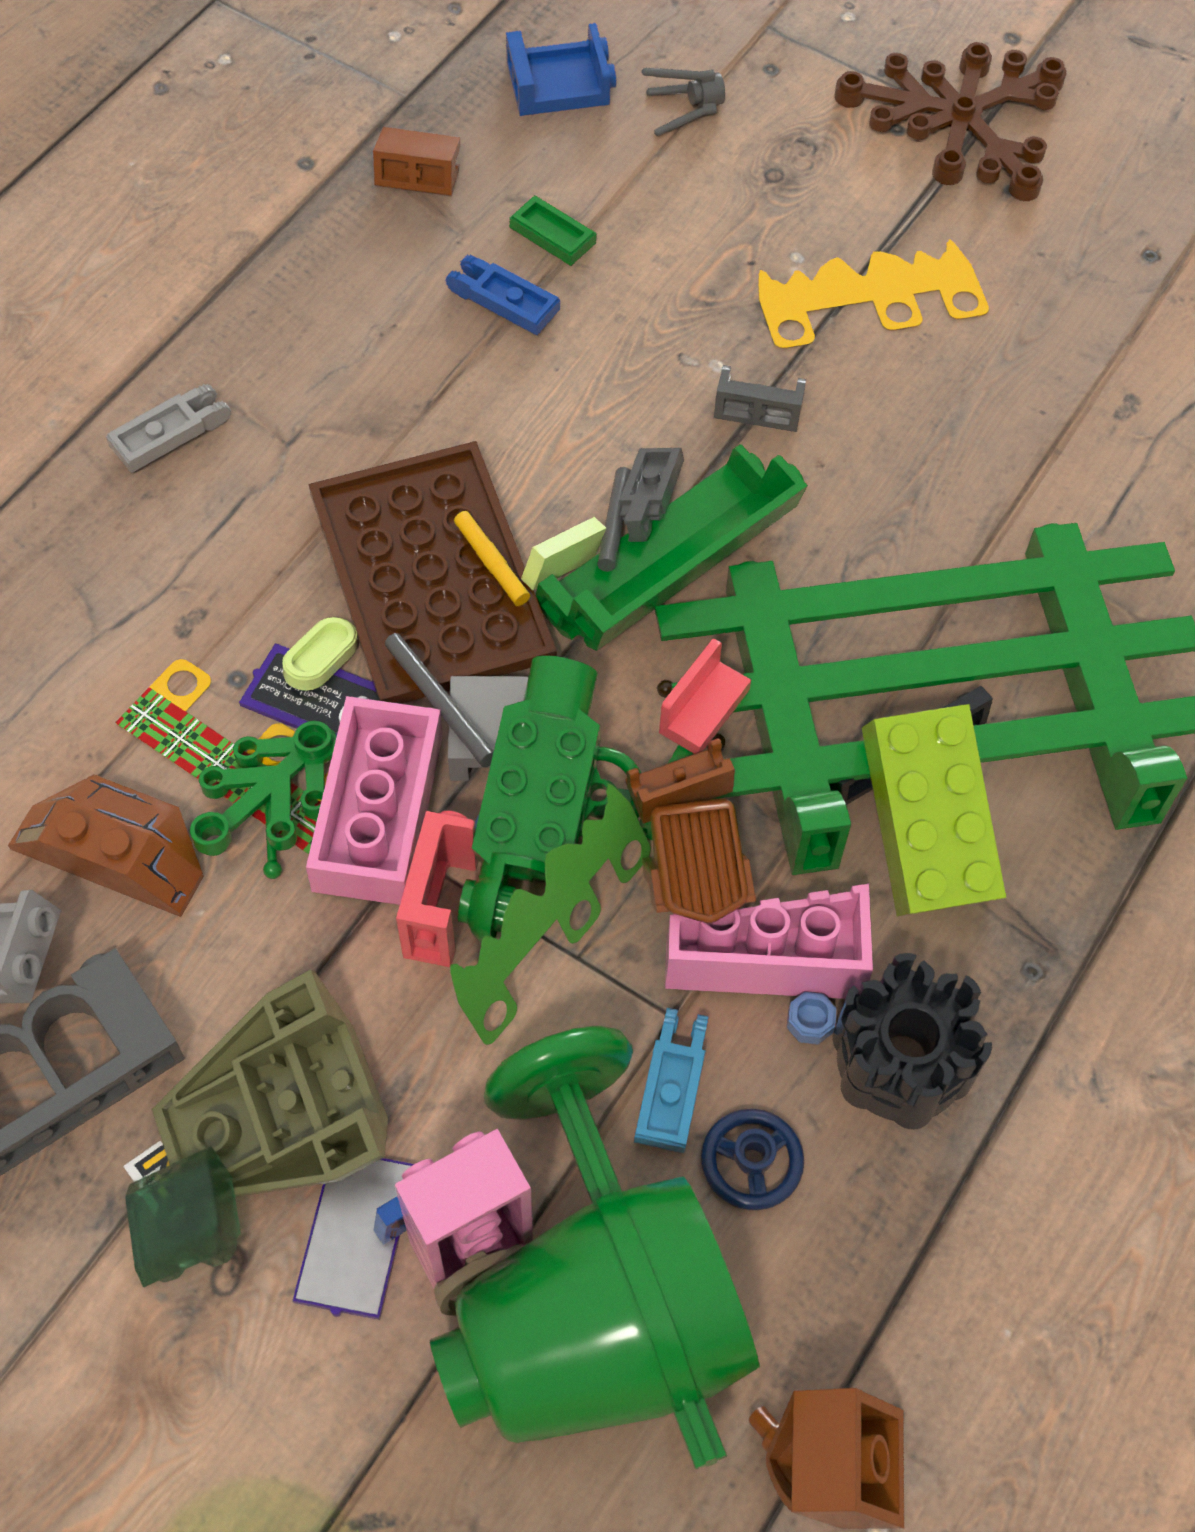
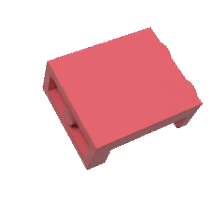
M426 811L396 917L403 958L450 967L453 962L456 948L451 910L439 908L437 905L447 869L449 867H456L475 871L478 860L472 850L476 831L475 821L467 819L461 813L455 811H442L441 813Z

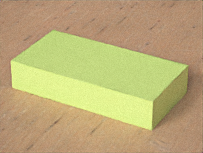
M593 517L534 546L521 580L532 590H535L538 584L551 574L559 578L582 566L595 557L606 527Z

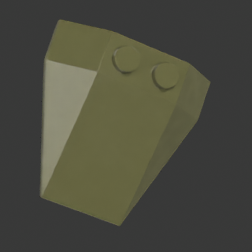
M311 969L268 992L152 1109L183 1204H195L339 1182L385 1157L388 1116L353 1025L321 979Z

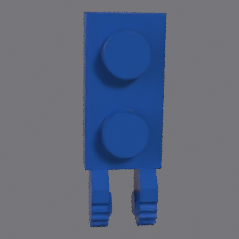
M467 254L460 261L461 269L465 274L452 270L445 277L446 285L451 292L458 294L463 299L470 298L473 302L535 335H538L560 310L559 297L495 263L489 264L471 254Z

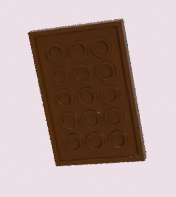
M476 441L309 484L310 495L353 625L357 632L378 701L403 704L426 697L385 646L386 639L395 633L401 635L445 691L450 690L451 676H503L530 668L532 659L536 656H557V649L535 592L521 580L525 566ZM468 511L507 561L508 566L530 594V598L526 603L516 606L493 574L489 572L480 560L476 551L454 523V518L459 513Z

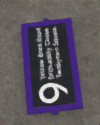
M275 643L260 669L253 670L254 678L239 704L241 707L296 729L305 722L319 721L331 728L337 736L346 696L377 701L378 698L373 682L338 669L319 688L299 690L291 687L284 679L282 663L284 655L290 649Z

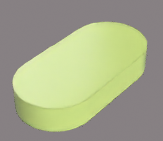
M338 617L319 621L284 655L282 663L285 681L291 687L299 690H313L322 686L356 652L357 632L355 626L348 620Z

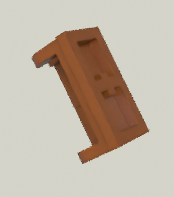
M383 127L373 150L375 185L452 196L460 166L456 164L460 150V137Z
M719 738L710 741L708 749L640 774L637 768L627 771L625 783L643 824L651 821L650 813L655 806L711 800L733 792L735 769L730 758L723 759L721 752L722 743Z

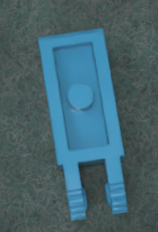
M667 1008L660 1040H656L634 1142L685 1154L706 1050H702L709 1016L697 1015L691 1032V1047L671 1043L673 1034L677 1030L679 1017L677 1016L678 1010Z

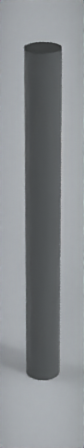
M398 633L390 635L385 641L387 649L435 709H440L443 719L482 767L490 766L494 750Z

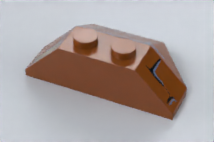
M94 774L33 805L8 844L10 850L179 917H182L204 877L179 807Z

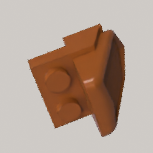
M713 799L658 805L652 809L650 820L654 857L642 858L644 878L650 888L651 905L657 913L670 911L679 916L711 924L739 909L745 903L756 902L750 860L742 853L736 811L731 801L727 799Z

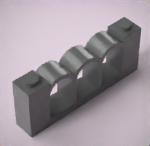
M116 948L106 954L100 953L87 959L78 971L71 974L76 985H58L43 991L29 1004L23 1015L22 1028L11 1024H0V1055L6 1052L18 1051L31 1055L56 1094L5 1127L1 1128L0 1126V1176L185 1059L177 1041ZM70 1013H85L93 1016L102 1025L120 1055L66 1088L46 1056L44 1050L45 1035L50 1026L60 1017Z

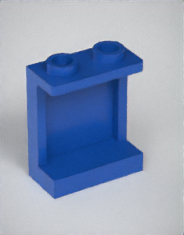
M596 23L588 24V39L586 41L525 48L521 31L506 32V60L520 116L610 105V88L616 87V73L614 64H607L609 59L606 37H600Z

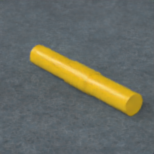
M468 511L459 513L454 518V523L476 551L480 560L489 572L493 574L516 606L526 603L530 598V594L508 566L507 561L488 539Z

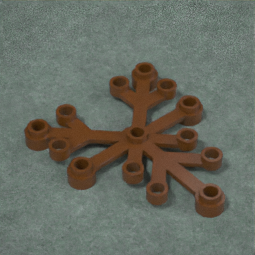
M974 42L969 44L962 52L959 69L964 78L960 94L945 79L946 67L940 61L930 60L923 65L921 81L925 85L932 87L941 98L930 96L907 70L908 58L905 55L891 53L886 57L884 73L887 77L894 79L903 90L866 83L860 73L847 71L836 82L834 98L839 105L847 108L860 106L864 98L898 105L894 108L878 105L871 110L869 126L877 132H886L892 125L909 119L907 134L913 139L923 140L930 133L949 125L951 130L946 149L936 156L932 170L933 178L944 185H955L963 178L966 161L961 150L966 131L970 130L986 147L984 157L978 163L977 178L984 183H994L999 179L1003 166L1012 176L1009 184L1010 194L1020 201H1032L1039 196L1043 183L1040 169L1032 164L1040 163L1044 159L1047 143L1042 138L1036 136L1028 137L1024 143L999 138L981 118L983 110L1007 100L1032 104L1043 110L1052 109L1056 105L1067 71L1062 60L1048 57L1037 66L1035 72L1019 78V75L1024 72L1027 56L1020 50H1009L1005 53L1002 63L1004 75L1001 86L975 97L979 78L986 76L989 72L992 55L986 44ZM930 111L935 112L936 114L928 116L923 112ZM1018 158L1032 164H1023Z

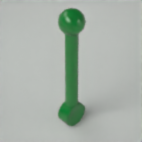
M271 798L263 804L265 805L266 827L271 821ZM266 834L267 862L263 867V873L269 879H276L281 875L282 867L277 862V850L269 845Z

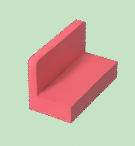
M714 638L661 705L659 733L693 754L704 751L708 743L748 693L751 686V679L720 662L722 643Z

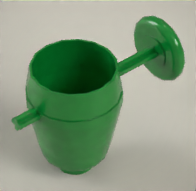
M603 1026L572 1028L546 1036L521 1048L501 1062L486 1080L484 1103L496 1115L507 1119L527 1120L557 1113L592 1204L581 1208L461 1289L455 1302L459 1328L429 1340L446 1397L460 1428L491 1416L501 1436L515 1443L537 1441L661 1418L674 1413L695 1469L711 1466L728 1455L705 1399L718 1394L760 1368L757 1350L735 1286L701 1205L684 1176L633 1187L625 1191L621 1189L587 1100L594 1098L612 1086L628 1069L633 1047L627 1037L618 1029Z

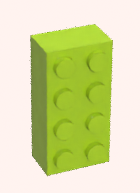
M969 704L873 719L863 726L862 733L897 917L1006 898Z

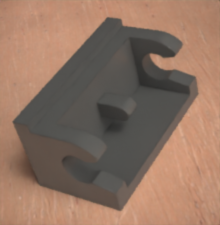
M722 366L716 393L714 418L797 432L806 379L798 378L796 391L762 384L730 380L731 366Z

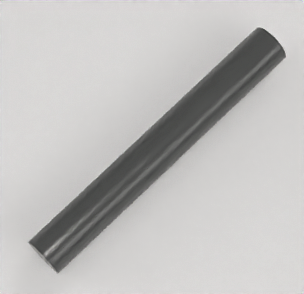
M620 467L615 472L605 522L606 530L602 538L597 563L599 569L603 571H612L616 564L624 522L622 521V509L619 500L631 471L626 467Z

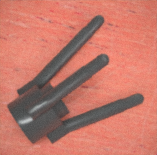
M664 68L642 69L644 76L692 80L688 84L648 88L646 90L648 96L688 93L690 103L692 105L697 104L700 107L655 129L654 133L656 136L670 132L704 115L716 114V105L724 103V80L722 75L718 72L715 73L713 69L706 71Z

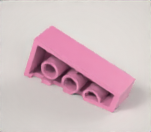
M869 884L852 886L850 892L829 895L828 890L808 893L806 899L781 903L779 898L761 900L759 906L737 909L711 924L676 914L670 915L666 942L665 989L800 996L804 992L824 994L827 998L845 999L852 986L859 990L861 983L870 981L872 975Z

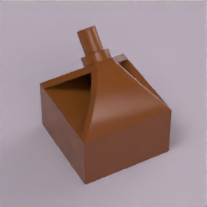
M858 1388L793 1391L780 1423L765 1407H760L751 1414L749 1423L763 1438L762 1447L767 1452L766 1466L770 1479L780 1499L791 1512L840 1529H904V1412L902 1409Z

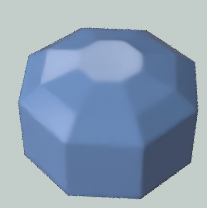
M804 992L790 1002L787 1029L798 1042L818 1045L833 1034L837 1008L824 994Z

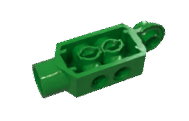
M558 656L534 657L523 701L504 706L472 844V850L476 859L481 862L478 880L466 879L457 917L458 922L468 924L472 934L481 943L484 936L496 938L497 931H502L504 913L511 896L516 890V887L508 886L509 878L533 882V880L545 882L546 854L566 843L579 844L601 743L600 725L589 717L598 672L582 662Z

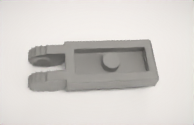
M203 384L183 395L178 394L107 433L106 439L110 448L127 469L133 473L204 433L205 430L213 431L219 425H223L230 418L232 410L223 401L213 403L217 398L216 391L211 385Z

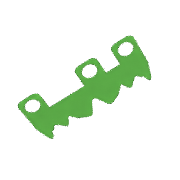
M608 783L607 786L608 803L605 807L603 819L585 820L583 822V843L581 845L566 843L546 854L545 893L542 896H537L525 890L516 889L510 898L503 916L501 938L498 940L491 936L483 937L477 965L466 966L465 968L458 964L450 965V973L458 1004L482 1042L486 1045L492 1044L517 1013V1004L504 984L505 979L551 925L557 920L568 941L574 944L584 936L598 919L601 906L589 881L608 858L619 881L627 883L643 865L642 858H647L650 855V844L631 803L612 784ZM637 840L641 844L640 858L633 868L625 870L621 865L623 850L631 841ZM587 900L591 905L590 917L581 929L574 930L570 926L571 912L580 901ZM504 1001L507 1007L504 1021L497 1029L493 1031L486 1030L484 1027L486 1011L494 1002Z

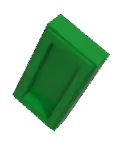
M536 195L509 217V225L512 230L570 266L596 244V232Z

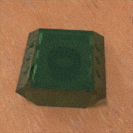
M212 1146L129 1184L125 1200L135 1271L143 1287L157 1281L165 1283L178 1279L185 1269L198 1263L215 1267L227 1263L232 1258L236 1250L237 1238L241 1234L233 1181L230 1173Z

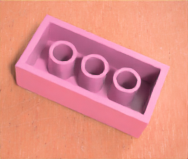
M346 696L306 865L312 892L400 905L424 816L428 810L443 737L440 709Z
M498 1129L485 1136L483 1132H475L464 1137L454 1145L453 1153L435 1163L432 1159H426L414 1164L402 1174L403 1180L395 1184L410 1244L433 1288L436 1283L449 1278L463 1268L466 1258L478 1252L484 1251L487 1254L508 1249L516 1244L525 1246L533 1241L531 1187Z

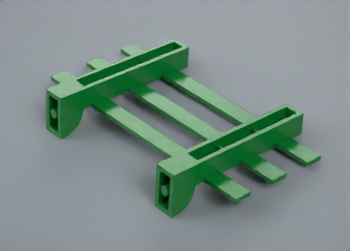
M1051 523L1034 528L1025 552L1026 559L785 590H780L773 561H747L739 565L729 566L725 591L727 597L655 606V615L661 641L735 632L745 673L742 675L751 679L750 690L733 712L754 711L763 754L730 758L735 769L733 792L714 799L772 791L791 874L799 875L839 869L851 828V821L842 795L837 790L831 791L829 784L845 779L854 778V780L871 778L864 740L819 746L809 702L1063 669L1077 712L975 725L974 732L980 763L1089 748L1115 830L1161 824L1188 778L1177 753L1166 745L1155 747L1153 739L1195 734V696L1140 703L1125 661L1194 652L1195 622L1192 615L1113 626L1099 585L1173 576L1175 568L1165 542L1087 551L1077 523L1061 525ZM1038 593L1051 634L799 666L789 625ZM678 682L671 683V690H673Z

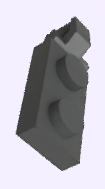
M639 448L619 500L622 509V521L627 525L629 532V542H646L652 531V520H661L663 514H665L684 462L682 448Z

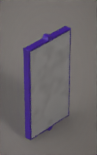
M383 1158L339 1182L323 1184L292 1300L293 1303L330 1310L334 1317H339L342 1313L380 1320L400 1235L383 1245L373 1230L376 1211L378 1207L397 1196L395 1184L403 1180L402 1174L414 1164Z

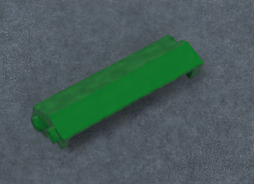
M740 444L732 450L726 465L667 506L661 520H652V531L646 542H629V533L620 538L616 564L612 571L599 569L597 565L599 554H597L560 581L553 574L541 581L537 587L536 597L542 613L562 636L572 640L577 635L584 637L583 640L588 648L598 651L652 612L655 606L666 602L797 507L808 485L804 482L800 471L794 465L788 464L781 455L771 459L765 471L761 460L755 454L749 453Z

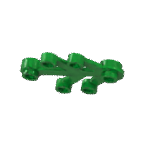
M309 721L300 725L293 737L256 739L255 737L246 736L238 739L233 746L236 763L242 768L223 769L218 766L208 767L200 773L199 784L202 793L210 799H218L225 796L230 788H252L223 814L206 812L193 820L190 826V834L195 848L209 856L222 854L231 844V833L270 798L271 821L266 827L269 845L279 851L292 848L297 841L295 825L291 821V779L305 767L306 790L303 791L300 797L301 807L306 817L316 820L320 805L310 806L308 804L313 800H322L325 789L324 764L332 759L337 738L335 732L322 722ZM312 745H320L315 748H309ZM246 750H255L251 755H242ZM264 757H285L276 766L257 767L261 764ZM214 779L222 780V781H221L219 784H217V785H214V786H209V785H207L211 780H214ZM282 830L289 832L285 837L279 838L274 836ZM211 836H219L214 840L206 841Z

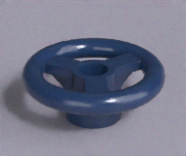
M741 1109L725 1115L710 1128L702 1145L701 1165L709 1186L722 1200L732 1206L745 1210H764L782 1203L796 1190L804 1171V1153L797 1134L782 1118L765 1110ZM746 1124L761 1125L774 1132L770 1135L761 1129H748L738 1136L736 1142L724 1137L733 1128ZM786 1146L789 1156L787 1173L783 1181L776 1188L766 1192L764 1173L772 1166L777 1151ZM749 1150H755L761 1154L762 1160L751 1162L744 1153ZM717 1153L734 1160L741 1171L747 1174L749 1194L734 1189L723 1179L717 1166Z

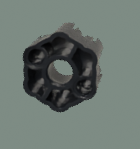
M902 953L895 956L892 963H889L880 982L870 980L862 982L859 990L855 986L850 988L837 1020L832 1039L833 1045L837 1050V1065L842 1079L841 1092L845 1100L856 1108L867 1109L879 1117L895 1121L903 1128L919 1129L927 1125L932 1117L946 1110L955 1100H959L968 1094L991 1054L992 1042L983 1043L988 1034L980 1023L974 1021L981 1002L978 1000L981 994L978 984L966 975L960 988H955L958 982V975L950 973L942 974L938 978L937 983L933 982L935 972L925 960L918 965L916 972L911 969L917 956L912 953ZM895 1036L912 1038L921 1045L925 1056L910 1057L904 1055L893 1046L890 1039Z

